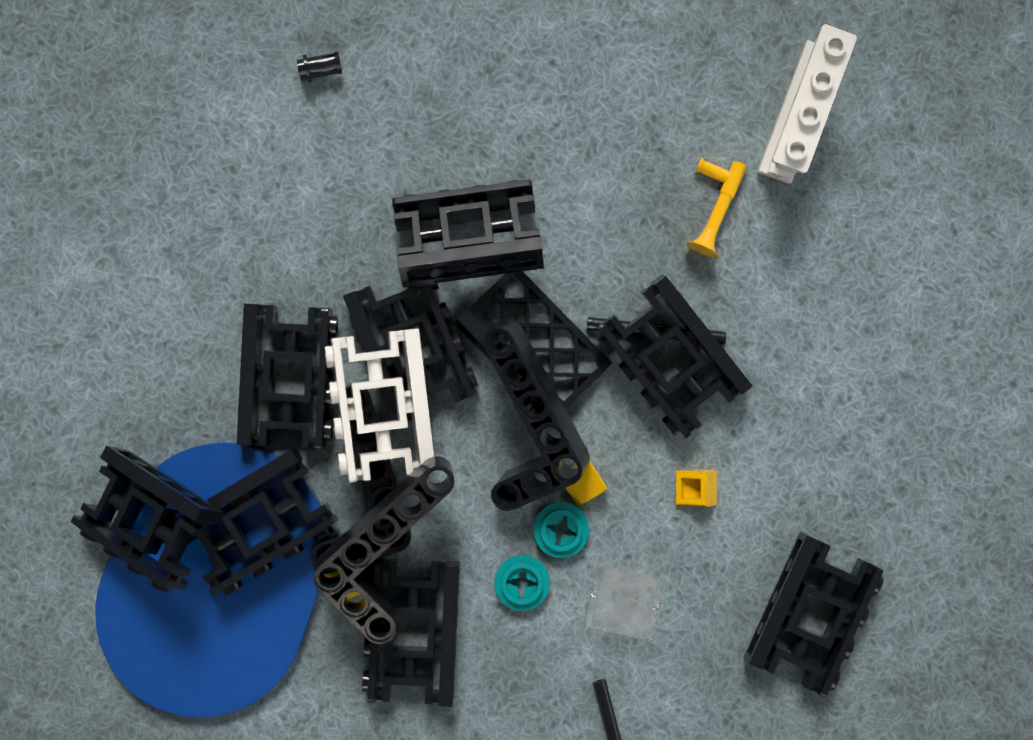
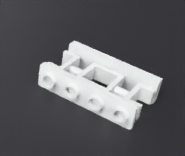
M824 24L815 42L810 40L805 42L759 165L758 173L791 184L797 172L803 174L808 171L857 40L856 35Z
M419 328L388 332L390 350L355 354L353 336L331 338V346L325 347L327 368L334 367L335 382H329L331 403H338L340 418H333L336 440L343 439L344 453L338 454L340 475H347L349 483L359 480H371L369 462L403 457L404 473L409 475L424 461L434 457ZM399 341L403 343L407 391H404L402 377L383 379L381 358L400 356ZM341 348H346L348 362L367 360L369 381L351 383V398L346 397ZM394 386L398 420L364 424L360 390ZM407 413H411L417 461H412L411 449L409 447L392 449L390 430L408 428ZM349 420H355L357 434L375 432L378 451L359 454L361 465L359 469H355Z

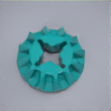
M554 502L543 508L534 522V537L538 546L546 554L557 558L570 557L578 553L585 546L589 537V523L582 510L575 505L565 502ZM565 515L567 528L571 529L572 532H576V534H564L559 543L556 544V531L551 530V527H547V524L559 525Z
M523 554L509 557L499 566L494 579V587L498 598L504 605L514 610L526 611L537 607L544 601L549 592L550 578L547 569L538 559ZM525 568L526 578L532 580V582H537V584L527 585L522 597H519L518 586L512 584V582H507V580L517 579L521 569Z

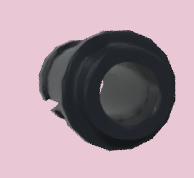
M338 51L307 58V55H303V59L297 60L301 81L308 80V83H310L312 78L343 74Z

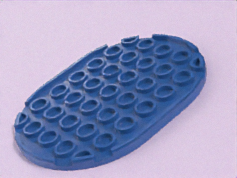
M219 442L204 444L177 453L156 468L207 500L278 458V456L255 446L236 445L237 443ZM291 467L251 490L253 496L267 489L275 504L289 497L290 494L282 480L294 473ZM303 477L295 480L311 510L313 511L320 507L321 504L315 492ZM261 501L235 516L236 521L252 547L278 532ZM144 503L132 529L144 537L156 510ZM229 503L220 510H222L223 512H225L224 514H226L233 508ZM296 508L283 516L292 532L281 538L280 541L282 544L287 543L322 522L321 517L318 516L307 523L299 509ZM178 511V513H177V515H176L175 518H177L178 516L182 515L183 513H181L180 511ZM222 519L219 525H208V529L215 540L229 532ZM311 537L301 543L304 550L285 560L283 555L272 560L271 563L274 567L261 576L255 578L253 573L240 579L243 586L227 596H224L222 591L212 596L209 591L211 589L210 585L203 579L204 575L216 569L217 566L200 538L187 545L179 561L191 570L188 577L183 576L182 578L188 582L185 590L170 589L169 592L157 590L149 584L150 579L148 577L128 570L125 567L127 562L121 558L109 555L97 591L95 620L100 646L112 671L141 700L160 710L180 716H220L235 712L256 702L267 694L285 675L302 643L319 595V591L313 582L314 567L310 560V551L316 543L315 539ZM162 543L157 555H148L158 561L166 544ZM236 544L223 552L231 568L219 576L223 581L260 559L261 555L258 552L245 559ZM324 547L320 549L317 553L316 560L329 547Z

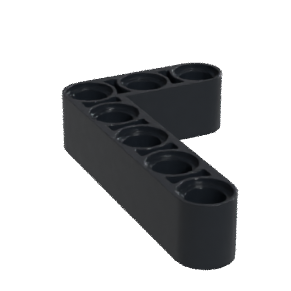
M506 318L500 320L486 332L483 338V345L542 455L508 470L493 486L491 499L494 505L501 510L511 511L575 484L580 480L590 464V455L522 326L517 321ZM498 332H503L509 337L510 345L501 343L498 338ZM514 364L522 365L527 371V376L519 375L515 371ZM531 396L541 398L544 407L534 405ZM547 427L557 429L561 438L551 436ZM564 459L573 460L577 464L578 469L568 467ZM534 472L543 474L547 482L538 480ZM505 485L513 487L517 495L509 493Z
M351 385L345 388L346 395L351 391ZM367 389L360 390V394L364 399L362 406L364 424L379 423L369 391ZM349 420L356 468L359 469L361 468L359 454L378 451L376 434L373 432L374 436L370 443L366 445L360 444L355 438V420ZM390 459L380 460L383 464V472L380 476L371 478V480H360L369 511L375 506V499L378 494L382 492L390 493L397 487ZM380 519L374 526L379 530L385 531L393 526V523L387 519ZM409 529L403 534L399 543L392 544L377 559L406 549L411 541V530ZM344 533L322 539L312 546L310 560L314 568L318 551L324 547H330ZM350 545L347 549L352 553ZM331 567L321 571L323 574L338 572V570Z
M435 456L424 461L316 560L313 582L317 590L372 643H387L394 637L396 632V613L393 606L360 573L452 491L455 483L453 469L450 462L444 457ZM440 470L445 472L447 477L441 483H433L428 479L429 474ZM406 495H416L420 502L413 507L403 505L401 500ZM380 519H387L393 523V526L388 530L382 531L377 529L374 524ZM354 543L364 545L366 550L361 554H353L347 548ZM331 567L338 570L340 574L336 577L328 578L321 571ZM356 592L363 595L364 599L360 602H351L346 596ZM382 617L387 619L389 622L388 624L379 627L373 625L371 621L375 618Z

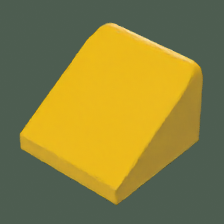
M591 462L580 480L566 487L577 506L608 490Z
M676 470V505L699 507L717 505V471Z

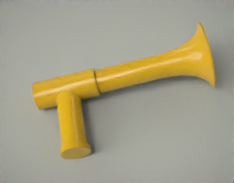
M704 158L700 159L695 172L720 181L723 185L704 230L694 241L685 242L686 246L691 250L706 257L719 258L714 247L715 238L731 200L734 199L747 170L745 164L733 161L728 171L705 161Z

